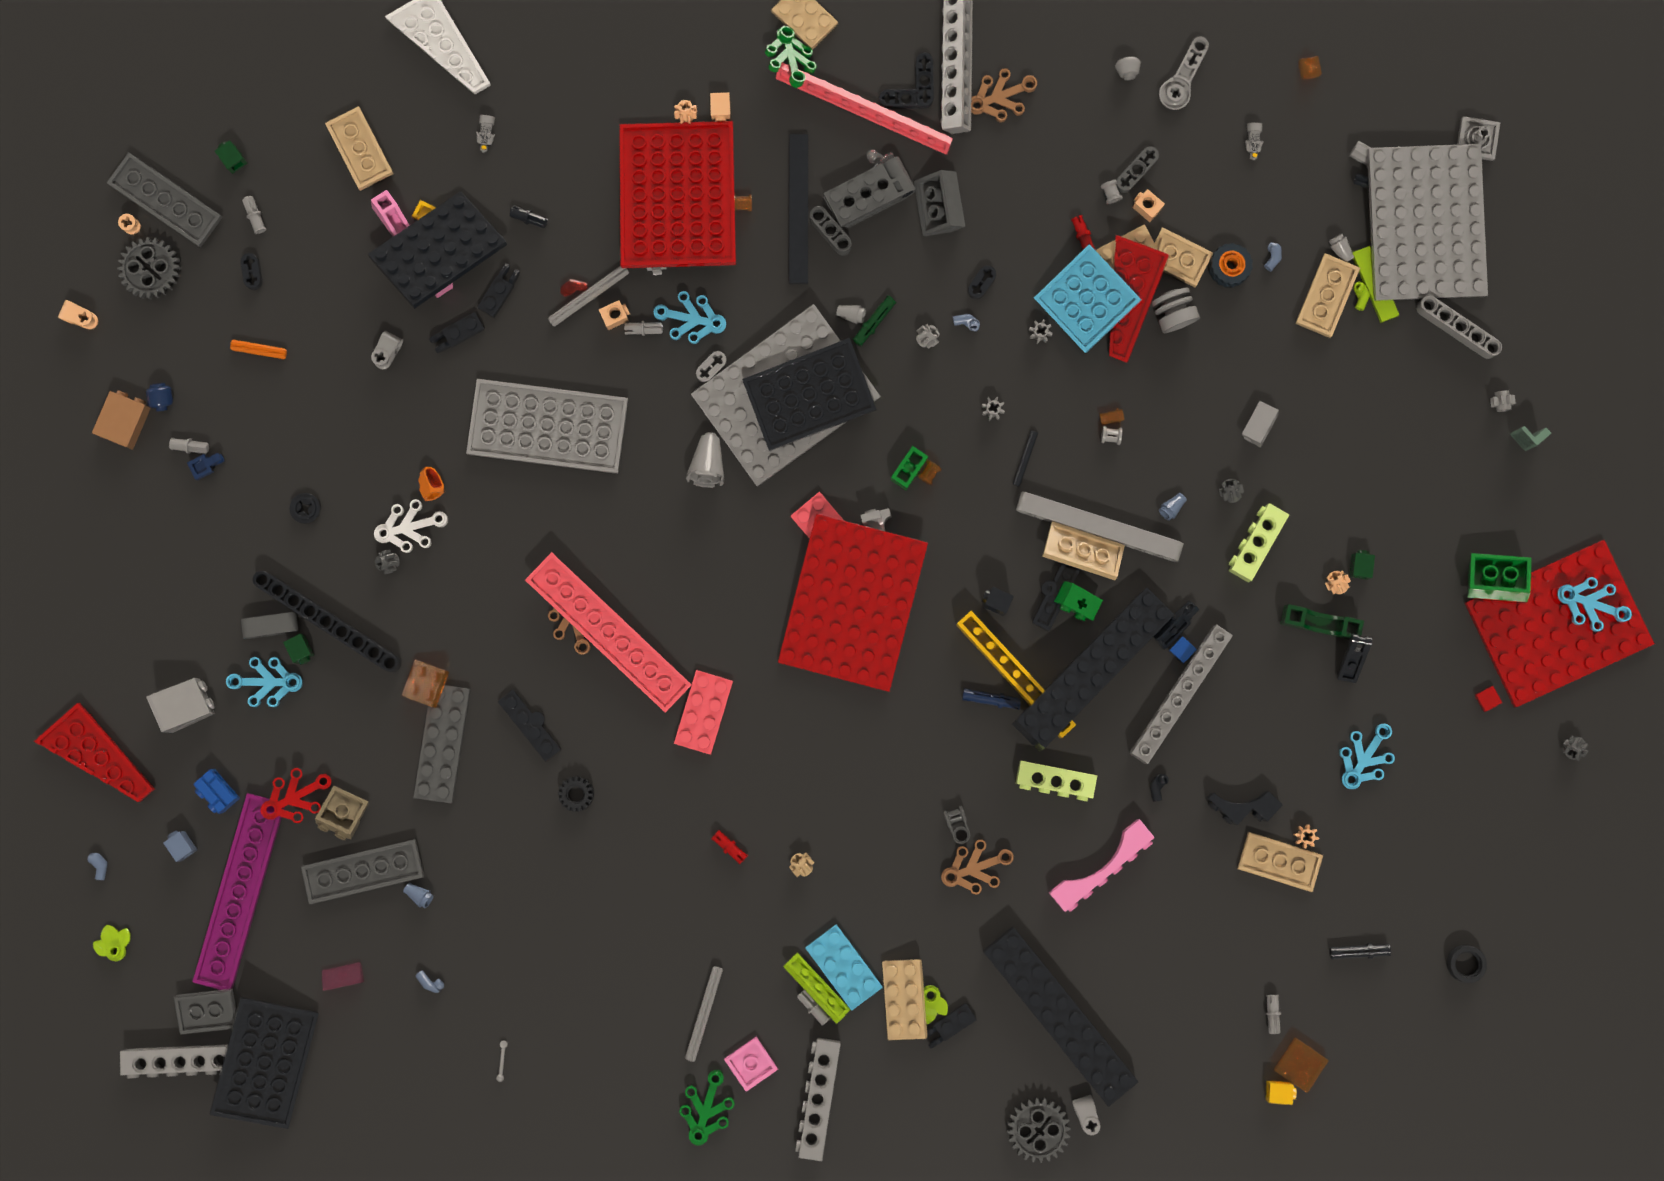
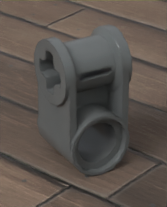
M962 806L949 812L943 811L953 840L958 844L966 843L970 838V832ZM958 830L966 832L965 840L959 841L956 838Z

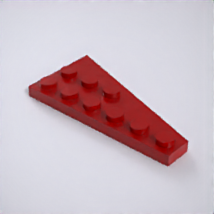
M1116 235L1114 271L1142 299L1111 329L1109 356L1128 363L1170 254Z
M81 703L73 706L34 741L85 772L94 775L104 783L118 789V791L137 802H141L155 790Z

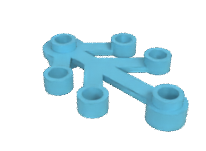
M681 291L678 294V300L684 304L689 314L668 310L663 304L657 305L654 308V316L659 321L672 318L687 322L679 328H672L670 330V337L673 340H679L681 335L699 324L706 327L698 332H691L688 335V340L691 344H697L701 338L711 332L719 334L726 328L725 318L714 314L708 304L707 297L704 295L698 296L696 302L699 307L703 308L708 318L699 315L689 300L690 297L686 291ZM681 295H687V299L681 300ZM703 298L706 302L705 304H700L699 300ZM664 309L665 312L664 314L659 315L658 310ZM714 321H719L720 325L715 327L713 323ZM674 331L679 332V335L677 337L672 336V333ZM692 335L698 337L696 341L690 339Z
M1594 577L1587 578L1583 583L1575 587L1563 585L1558 589L1557 597L1560 602L1568 605L1573 615L1572 622L1575 625H1581L1585 622V616L1580 613L1576 604L1578 602L1583 605L1591 621L1590 628L1594 632L1601 631L1604 628L1603 622L1599 620L1594 609L1613 615L1619 622L1628 621L1632 616L1630 608L1626 606L1615 608L1596 601L1604 596L1615 594L1616 587L1613 584L1604 585L1601 590L1586 597L1578 594L1586 589L1597 587L1598 581ZM1589 580L1594 582L1592 587L1588 584ZM1608 586L1612 589L1611 593L1607 592ZM1565 591L1569 592L1568 598L1564 596ZM1620 611L1624 613L1623 618L1619 617ZM1577 616L1581 617L1580 623L1576 621ZM1596 622L1599 623V629L1594 627Z
M252 657L249 660V665L251 668L256 669L264 678H242L238 674H230L226 678V685L230 689H239L241 686H263L255 695L248 698V704L251 707H258L261 699L275 686H283L274 696H270L267 699V704L270 707H277L280 704V700L289 691L296 692L300 690L303 684L301 676L297 673H289L281 665V660L276 657L270 658L268 665L270 668L276 669L283 678H275L262 665V660L258 657ZM255 659L258 660L257 666H253V661ZM276 659L278 664L273 667L272 661ZM235 678L239 681L237 685L233 684ZM292 679L296 680L295 686H291L290 681ZM253 698L257 699V703L255 705L251 703V700ZM272 698L276 699L275 705H272L270 702Z
M1379 724L1375 728L1376 735L1365 752L1363 751L1361 741L1362 734L1359 731L1350 733L1349 738L1354 744L1358 763L1353 769L1350 758L1352 751L1350 748L1343 747L1339 750V755L1343 758L1346 771L1342 776V783L1346 788L1356 789L1363 781L1381 780L1384 778V771L1382 769H1374L1371 773L1361 774V772L1368 766L1383 763L1392 764L1395 757L1392 753H1384L1382 756L1371 758L1381 741L1388 739L1392 735V729L1388 724ZM1381 728L1385 729L1384 735H1381L1379 732ZM1355 733L1359 735L1357 741L1353 739ZM1344 749L1348 750V756L1346 757L1342 754ZM1386 755L1391 756L1390 762L1385 760ZM1376 771H1379L1381 773V776L1379 778L1375 777ZM1350 776L1354 777L1353 783H1349L1348 778Z

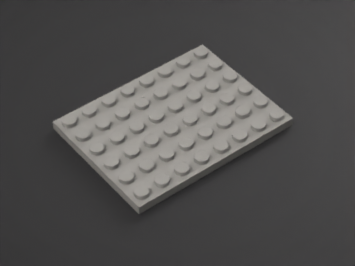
M1481 144L1368 148L1367 162L1374 301L1423 299L1426 296H1433L1435 298L1488 296Z
M814 304L691 393L757 487L845 424L842 423L769 451L742 379L840 342V339ZM864 374L873 401L875 402L881 396Z

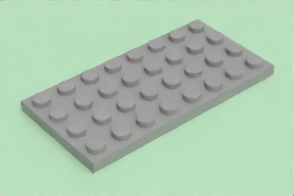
M477 379L466 454L618 474L629 399Z

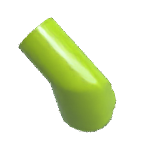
M1356 282L1353 286L1358 298L1355 308L1364 311L1370 293L1364 283Z

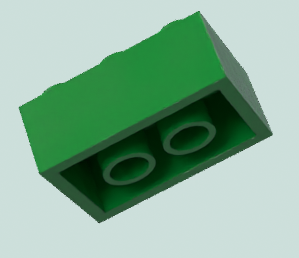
M1471 553L1467 598L1528 602L1531 590L1532 558Z

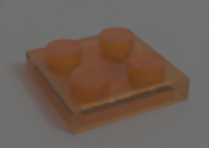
M415 660L402 696L436 708L449 672Z
M1294 1038L1273 1070L1308 1093L1329 1060L1297 1038Z

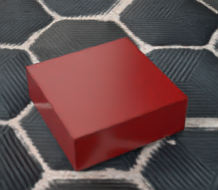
M1493 686L1475 694L1484 712L1502 703Z

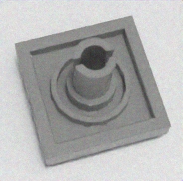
M1463 116L1460 122L1457 145L1481 144L1482 159L1493 161L1496 156L1500 122Z

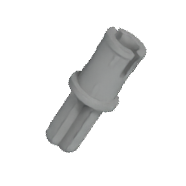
M252 196L244 197L242 201L248 214L246 217L250 219L254 233L260 234L265 232L266 228L260 216L262 213L258 211L254 198Z
M642 321L641 323H625L624 326L626 330L625 335L642 334V336H645V334L663 333L661 322L645 323V321Z
M171 438L169 448L171 450L186 451L188 454L191 452L206 454L209 451V444L193 441L191 438L187 440Z
M805 990L799 993L797 997L809 1010L808 1013H812L820 1024L824 1025L831 1017Z
M1266 995L1268 1011L1266 1015H1268L1269 1033L1279 1034L1280 1015H1282L1279 1012V995Z

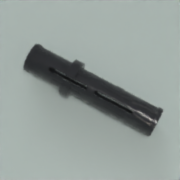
M1367 943L1364 946L1330 947L1331 959L1361 957L1373 959V957L1391 956L1390 944L1372 945V943ZM1365 950H1378L1377 952H1363ZM1347 951H1358L1357 953H1342Z

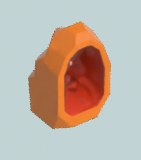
M423 468L418 480L420 484L419 491L425 501H433L444 493V484L434 468Z

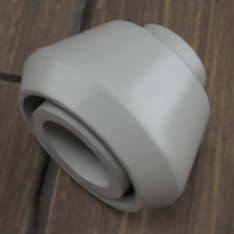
M1136 57L1122 58L1117 61L1115 68L1124 80H1132L1139 74L1141 61Z

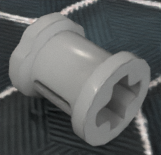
M1111 180L1101 185V189H1104L1107 197V204L1115 203L1123 198L1116 186L1117 180Z
M1103 426L1101 443L1106 441L1120 445L1122 428L1109 429Z

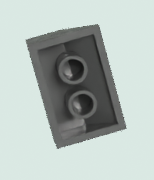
M940 170L914 181L923 236L949 233L965 227L956 172Z

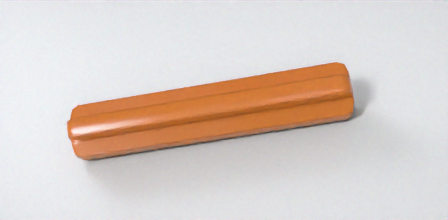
M232 340L230 344V349L233 351L286 359L287 356L285 348Z

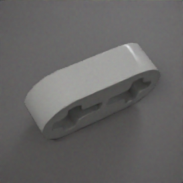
M720 351L713 352L698 367L696 376L700 382H708L726 366L727 360L724 353ZM721 356L722 364L717 363L713 367L712 365L715 362L714 357L719 358ZM709 368H711V370L708 372L709 377L706 378L704 376L703 378H701V371H707Z

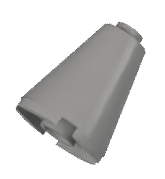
M707 432L699 440L686 474V480L688 482L689 480L694 481L693 485L713 488L715 484L720 483V486L724 484L720 438L715 433Z

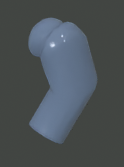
M1271 242L1267 247L1268 251L1271 252V258L1264 265L1270 272L1282 259L1281 246L1274 242Z
M971 314L953 316L954 326L964 324L971 331H977L980 328V322Z
M99 853L89 854L88 862L96 868L95 879L105 880L107 861Z

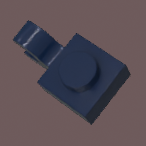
M219 453L209 458L203 454L187 464L195 480H200L214 472L212 466L219 465L225 460L222 454L219 455Z

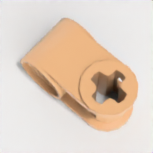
M65 300L58 315V318L68 323L76 324L89 330L96 328L99 322L98 317L94 313L68 300Z

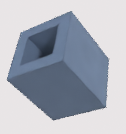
M176 830L167 836L168 840L164 842V845L176 862L183 861L197 851V848L185 831L178 832Z

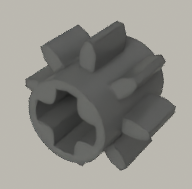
M1228 479L1223 482L1219 492L1224 501L1234 503L1242 498L1241 493H1244V488L1239 481Z
M390 549L378 553L375 565L379 571L384 570V574L393 573V571L397 570L396 567L399 566V557L396 553L391 554Z
M1571 736L1563 744L1565 747L1563 753L1569 759H1577L1579 761L1581 757H1585L1588 753L1586 750L1588 744L1585 743L1582 737Z

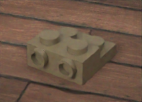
M333 786L315 818V822L318 824L317 827L324 832H328V830L335 832V836L341 840L346 838L351 840L369 802Z

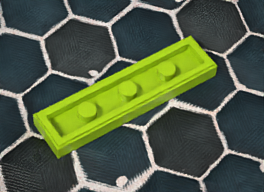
M1368 246L1353 252V260L1355 265L1360 267L1359 274L1370 293V300L1380 323L1399 316L1393 300L1374 301L1371 247Z
M798 952L783 966L836 1024L851 1010Z

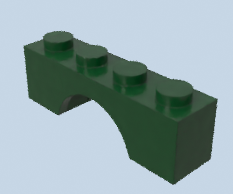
M1287 604L1283 607L1280 625L1350 640L1352 633L1359 634V637H1361L1364 621L1350 617L1323 614L1308 608Z

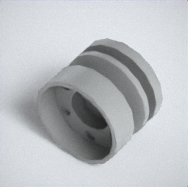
M1188 287L1171 290L1152 301V307L1158 308L1155 314H1165L1158 321L1163 333L1176 331L1201 318L1196 306H1186L1193 300L1192 296L1185 297L1190 294Z

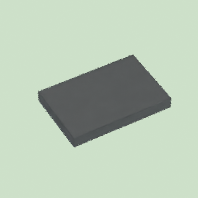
M233 989L174 996L180 1034L232 1029L237 1012Z

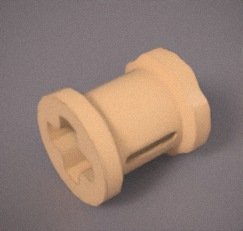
M123 214L118 220L119 227L126 233L135 235L140 231L141 224L132 215Z

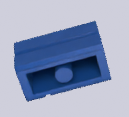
M210 769L193 784L196 787L195 793L200 798H205L209 802L207 806L213 813H224L240 799L215 769Z

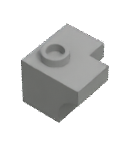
M889 508L880 511L872 509L865 511V514L861 515L864 526L886 531L885 523L889 518H892Z

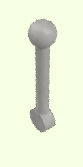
M505 1040L500 1042L499 1074L496 1077L498 1082L504 1080L502 1075L505 1048L508 1046V1042Z

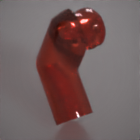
M570 279L561 286L560 292L563 296H569L576 290L586 291L588 289V282Z

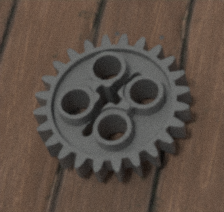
M147 237L146 242L139 238L138 245L132 242L133 248L126 246L125 248L128 253H121L125 258L124 260H118L122 266L117 268L123 272L118 277L124 279L121 284L127 286L126 290L129 292L133 291L132 294L135 296L139 294L142 299L147 295V298L152 300L153 294L155 297L160 298V292L167 295L165 289L173 290L171 283L177 284L174 278L180 277L176 270H180L181 267L176 265L180 262V259L174 258L177 253L171 251L172 247L170 245L166 246V242L163 240L159 243L157 238H154L152 242ZM152 251L151 258L146 259V254ZM137 257H140L158 275H160L161 280H158V278L154 274H152L143 264H141L137 260ZM166 264V269L160 272V266ZM139 265V270L133 273L134 266ZM149 278H153V282L150 285H146V281Z
M1035 1097L1034 1103L1027 1099L1028 1105L1026 1106L1021 1102L1022 1109L1019 1110L1015 1107L1014 1109L1017 1114H1010L1013 1122H1007L1012 1127V1129L1007 1130V1133L1013 1134L1008 1140L1009 1142L1015 1141L1012 1148L1016 1149L1019 1147L1017 1154L1021 1155L1024 1152V1159L1026 1160L1031 1156L1032 1162L1035 1161L1036 1157L1040 1163L1043 1162V1157H1046L1048 1161H1050V1155L1057 1158L1056 1151L1058 1150L1063 1153L1061 1145L1068 1146L1064 1139L1070 1138L1066 1131L1071 1130L1070 1126H1065L1069 1119H1063L1066 1114L1065 1111L1059 1112L1061 1108L1059 1105L1053 1107L1054 1102L1052 1100L1047 1104L1046 1098H1043L1041 1103H1039L1037 1097ZM1040 1111L1043 1113L1042 1119L1034 1120L1033 1114ZM1050 1116L1051 1119L1044 1124V1122L1046 1121L1047 1117ZM1050 1125H1057L1058 1129L1054 1134L1048 1133L1047 1130ZM1028 1126L1030 1128L1029 1134L1021 1135L1020 1129ZM1042 1126L1041 1129L1043 1130V1132L1036 1133L1035 1127L1040 1128ZM1034 1136L1032 1141L1028 1144L1027 1140ZM1039 1139L1045 1141L1044 1147L1040 1149L1035 1147V1142Z

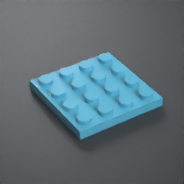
M1090 244L1034 297L1085 353L1142 301Z

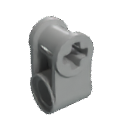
M387 331L382 333L371 355V359L376 367L379 369L389 368L402 346L403 339ZM384 356L385 360H380L379 362L378 358H383Z
M1088 1095L1073 1100L1072 1103L1083 1131L1089 1135L1097 1134L1100 1130V1122L1092 1096ZM1090 1120L1095 1123L1092 1130L1086 1127Z

